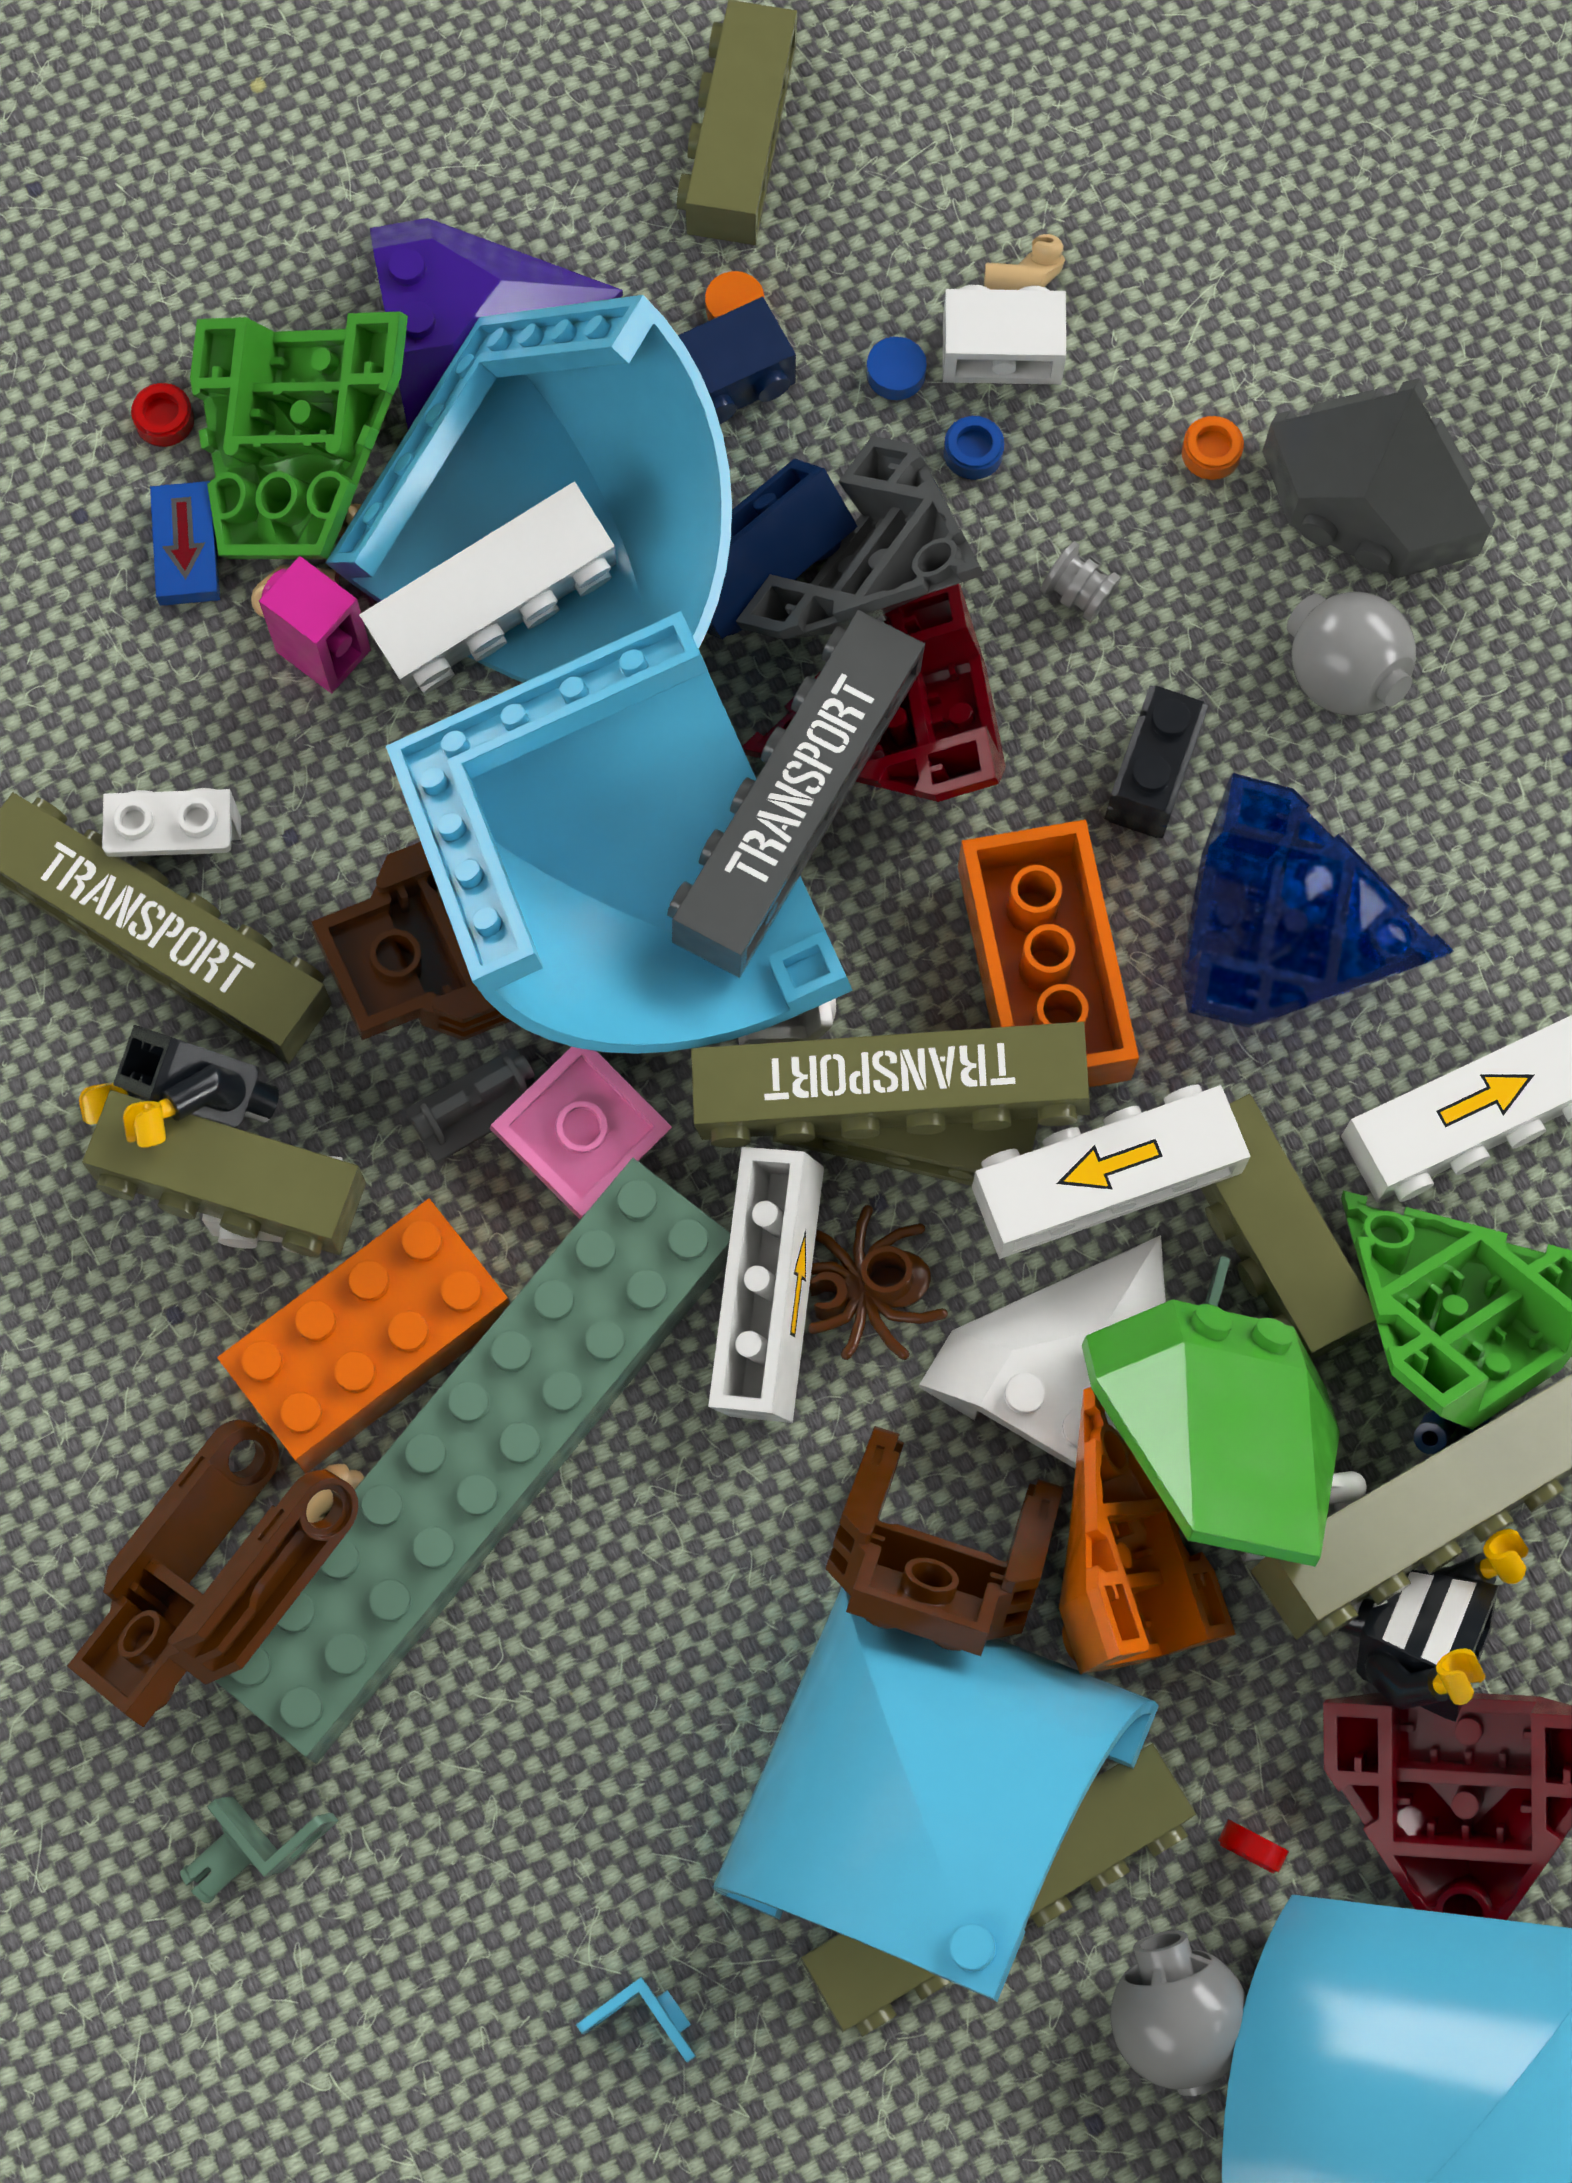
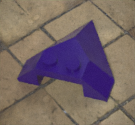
M429 218L370 228L385 312L400 311L408 316L402 373L399 381L408 430L479 317L615 299L623 296L622 289Z

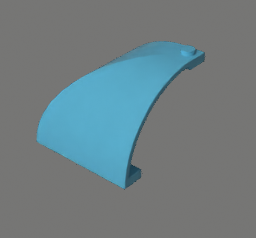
M644 295L479 317L325 563L379 603L575 481L615 545L616 565L612 566L609 570L612 578L585 596L581 597L575 589L562 597L556 603L560 610L543 623L528 629L526 624L522 622L504 633L507 643L503 647L477 662L524 683L679 611L682 612L699 649L719 602L727 570L732 523L730 470L724 437L713 401L700 371L671 325ZM472 654L469 655V656H467V657H469V658L475 660V659L473 658Z
M681 611L386 745L472 982L493 1007L523 1029L550 1041L593 1051L630 1054L671 1052L721 1043L764 1030L853 991L801 876H799L740 978L672 943L673 918L667 916V912L675 893L684 881L692 885L694 884L704 867L699 864V858L707 840L715 829L725 832L735 815L730 812V807L742 782L747 777L754 781L756 780Z
M841 1587L713 1885V1889L721 1895L779 1920L783 1911L890 1954L998 2002L1026 1931L1024 1928L1038 1894L1087 1791L1106 1758L1134 1769L1159 1705L1151 1699L1091 1675H1080L1076 1669L998 1638L987 1640L982 1655L978 1656L963 1650L952 1651L944 1649L932 1640L896 1628L886 1629L877 1627L863 1617L846 1612L851 1596Z
M1291 1895L1267 1939L1255 1969L1243 2008L1240 2031L1235 2041L1224 2116L1222 2183H1572V1928Z

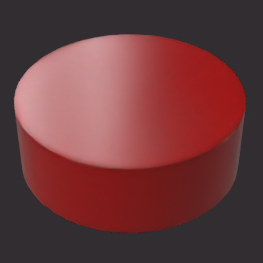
M157 383L144 388L137 394L131 407L132 420L138 434L144 441L154 446L168 447L176 445L190 434L194 426V412L188 396L182 389L172 384Z
M1229 1819L1218 1838L1219 1845L1273 1874L1280 1872L1289 1853L1285 1848Z

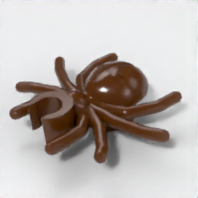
M865 1205L856 1223L853 1245L854 1261L831 1236L816 1230L815 1240L823 1244L840 1260L843 1266L832 1261L812 1263L811 1275L816 1276L810 1280L809 1289L811 1296H817L823 1292H832L836 1297L826 1303L819 1302L814 1304L816 1318L822 1321L811 1323L808 1326V1331L811 1334H818L832 1330L850 1322L855 1314V1321L848 1342L841 1351L842 1359L849 1360L859 1346L866 1324V1316L868 1315L871 1325L885 1345L900 1359L907 1360L910 1356L909 1351L894 1338L882 1321L879 1312L888 1320L914 1324H925L942 1320L948 1315L947 1310L943 1308L923 1313L892 1309H903L913 1306L925 1296L929 1289L931 1272L927 1263L918 1255L891 1246L902 1238L924 1233L925 1226L918 1223L895 1229L871 1245L865 1256L864 1248L867 1226L873 1213V1208L870 1205Z

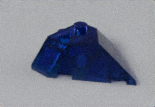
M1236 773L1230 776L1201 855L1184 949L1181 975L1188 1013L1250 1028L1443 958L1454 951L1437 933L1432 937L1406 911L1410 906L1339 834L1333 837L1307 811L1310 805L1294 788Z

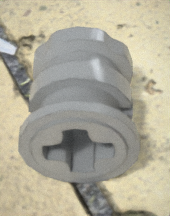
M1074 541L1062 552L1048 572L1040 588V593L1047 595L1052 591L1057 592L1062 596L1060 603L1069 609L1076 605L1084 611L1083 618L1091 623L1106 605L1122 577L1115 572L1109 575L1105 574L1100 570L1102 563L1093 557L1086 561L1079 556L1080 544Z

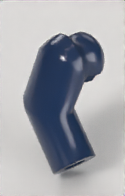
M1431 1410L1424 1415L1414 1432V1443L1421 1452L1436 1454L1445 1447L1457 1427L1465 1435H1468L1489 1423L1492 1417L1474 1429H1470L1442 1418Z

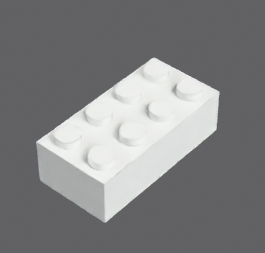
M574 481L362 612L359 616L407 692L409 693L419 687L423 694H426L450 680L455 675L451 666L472 654L475 661H480L503 647L507 643L504 633L524 622L527 628L531 629L552 617L560 610L556 603L562 597L575 589L581 597L585 596L612 578L609 570L612 566L616 565L615 545Z

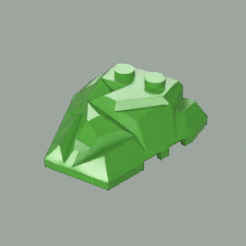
M400 311L348 313L346 329L275 332L247 317L197 319L190 381L193 396L203 400L207 428L199 430L201 449L212 454L215 478L207 483L219 556L226 559H297L299 556L304 559L329 558L401 378L408 321L407 315Z

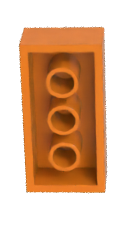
M1086 819L962 840L958 872L991 1028L1084 1022L1089 1088L1131 1080L1139 1060V1055Z
M428 1198L224 1351L217 1359L306 1474L477 1344L510 1305V1302L499 1285L431 1199Z

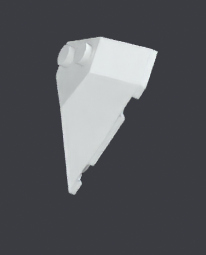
M1161 1235L952 1330L920 1382L919 1388L973 1420L981 1412L1075 1469L1083 1390L1091 1387L1081 1345L1086 1335L1166 1302ZM1105 1412L1108 1424L1117 1430L1107 1412Z

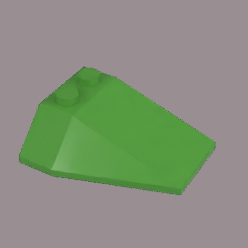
M1172 1299L1086 1335L1081 1346L1091 1389L1187 1540L1315 1567L1322 1553L1340 1430L1327 1388L1294 1326L1285 1325L1273 1318L1258 1319L1227 1312L1210 1304L1196 1305Z

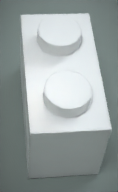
M967 285L960 289H946L943 313V383L1061 385L1066 361V291H1050L1041 286H1027L1020 290H990L982 285Z

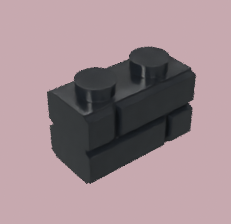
M1149 686L1140 716L1138 717L1114 784L1104 819L1110 821V823L1155 838L1164 837L1209 707L1208 704L1159 686Z

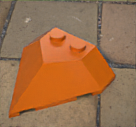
M1091 1387L1083 1390L1069 1538L1059 1610L1064 1623L1062 1629L1063 1643L1069 1656L1077 1663L1080 1675L1140 1664L1236 1635L1214 1569L1203 1552L1192 1556L1189 1554L1182 1543L1178 1524L1124 1439L1121 1438L1117 1430L1108 1424L1105 1415L1106 1411Z

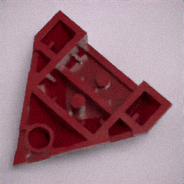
M960 583L924 595L884 614V623L925 643L922 666L919 675L855 782L936 802L999 784L1006 765L987 668ZM820 672L814 677V679H817ZM795 696L784 706L787 714L764 736L757 731L742 745L745 755L761 759L763 749L775 728L779 726L785 730L787 729L796 714L795 711L791 710Z
M1380 1692L1326 1699L1323 1702L1324 1771L1337 1791L1342 1790L1363 1822L1364 1832L1413 1907L1417 1910L1508 1920L1572 1828V1705L1540 1696L1474 1693L1472 1699L1467 1704L1462 1705L1455 1722L1420 1706L1404 1710L1395 1708Z

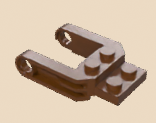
M421 842L386 856L370 899L311 921L312 931L362 1040L417 1018L422 1026L463 1041L511 1022L484 998L472 982L451 922L437 893L438 887Z
M242 1419L232 1420L215 1430L113 1559L107 1569L103 1593L112 1599L110 1612L67 1665L68 1668L142 1727L146 1725L156 1711L167 1704L173 1695L175 1686L187 1671L206 1685L243 1669L341 1542L357 1517L358 1497L354 1488L348 1482L326 1469L309 1472L292 1485L276 1507L274 1505L270 1507L203 1594L189 1584L269 1482L277 1469L279 1448L276 1440L271 1434L250 1421ZM244 1440H253L255 1456L250 1465L241 1471L231 1472L229 1456L233 1448ZM330 1489L333 1494V1505L330 1512L318 1522H308L306 1510L309 1501L316 1493Z
M874 1426L842 1512L840 1525L826 1565V1570L851 1596L846 1612L863 1617L877 1627L886 1629L896 1628L932 1640L944 1649L952 1651L963 1650L978 1656L982 1655L987 1640L1022 1634L1028 1611L1031 1608L1035 1591L1042 1575L1064 1487L1038 1479L1036 1485L1029 1483L1007 1560L1000 1561L988 1553L899 1524H888L879 1520L904 1442L898 1440L899 1433Z

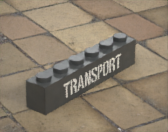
M860 610L856 612L847 629L840 626L835 628L822 653L821 659L826 662L817 679L807 676L795 695L791 710L795 711L796 714L786 730L779 726L775 728L763 749L761 761L766 764L757 779L754 781L747 777L736 792L730 807V812L735 815L725 832L715 829L707 840L699 858V864L704 867L694 884L692 885L684 881L675 893L667 912V916L673 918L672 943L739 978L741 977L919 675L925 643Z

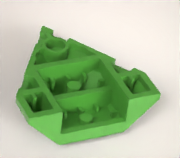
M1343 1190L1341 1196L1342 1205L1391 1375L1440 1417L1474 1429L1559 1372L1572 1357V1250L1548 1244L1545 1253L1506 1243L1508 1233L1405 1207L1403 1215L1366 1206L1367 1196Z

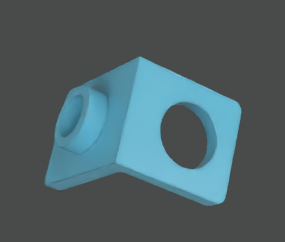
M642 1977L576 2024L581 2034L585 2035L638 1995H641L684 2060L688 2063L696 2057L681 2035V2032L691 2024L668 1990L656 1998Z

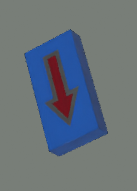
M210 481L150 486L156 598L160 606L220 600L217 542L207 483Z

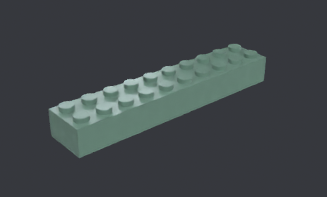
M632 1158L355 1488L358 1497V1513L353 1526L243 1669L215 1680V1682L300 1753L317 1764L727 1265L730 1232L635 1158Z

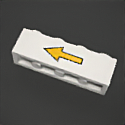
M1572 1015L1351 1119L1341 1138L1376 1202L1378 1203L1395 1194L1399 1202L1414 1198L1434 1185L1431 1177L1451 1167L1456 1175L1466 1173L1490 1159L1487 1150L1506 1141L1509 1142L1512 1149L1523 1146L1546 1132L1544 1123L1563 1114L1568 1122H1572Z
M1190 1085L1164 1098L1165 1105L1141 1112L1139 1106L1127 1107L1107 1116L1103 1120L1105 1126L1082 1134L1078 1127L1067 1128L1045 1138L1042 1141L1044 1147L1023 1155L1019 1154L1018 1149H1008L981 1162L983 1169L975 1171L972 1190L999 1259L1242 1174L1251 1156L1222 1086L1219 1085L1202 1091L1200 1085Z
M741 1148L708 1407L730 1417L793 1423L824 1166L805 1151Z

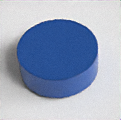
M889 337L879 341L870 350L867 358L866 376L870 387L881 397L890 400H903L913 396L921 389L925 381L927 365L925 354L918 344L908 338Z
M967 416L957 420L950 426L945 436L943 454L947 466L953 473L965 479L977 480L990 476L1000 466L1004 452V437L1000 428L994 422L981 416Z

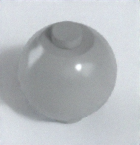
M1364 592L1340 593L1328 599L1324 598L1321 594L1315 593L1303 599L1291 613L1287 622V631L1294 637L1291 651L1293 671L1301 689L1315 704L1336 714L1358 716L1376 712L1385 706H1394L1406 696L1413 682L1411 676L1416 661V644L1408 621L1390 602L1379 596Z
M1165 1931L1144 1937L1133 1946L1137 1963L1123 1974L1113 1994L1110 2020L1116 2046L1126 2063L1147 2081L1160 2087L1177 2089L1178 2093L1183 2096H1196L1207 2093L1218 2086V2079L1231 2070L1235 2041L1240 2031L1243 2008L1246 2001L1244 1989L1235 1974L1221 1960L1207 1952L1191 1950L1187 1933L1183 1931Z

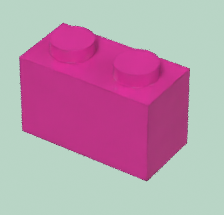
M301 556L287 570L280 569L275 572L265 584L259 603L276 652L332 694L371 651L364 622L359 616L361 611L357 598Z

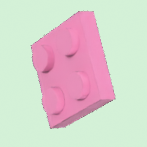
M570 1047L491 1124L489 1129L581 1219L632 1158L639 1161L670 1131L672 1126L597 1051Z

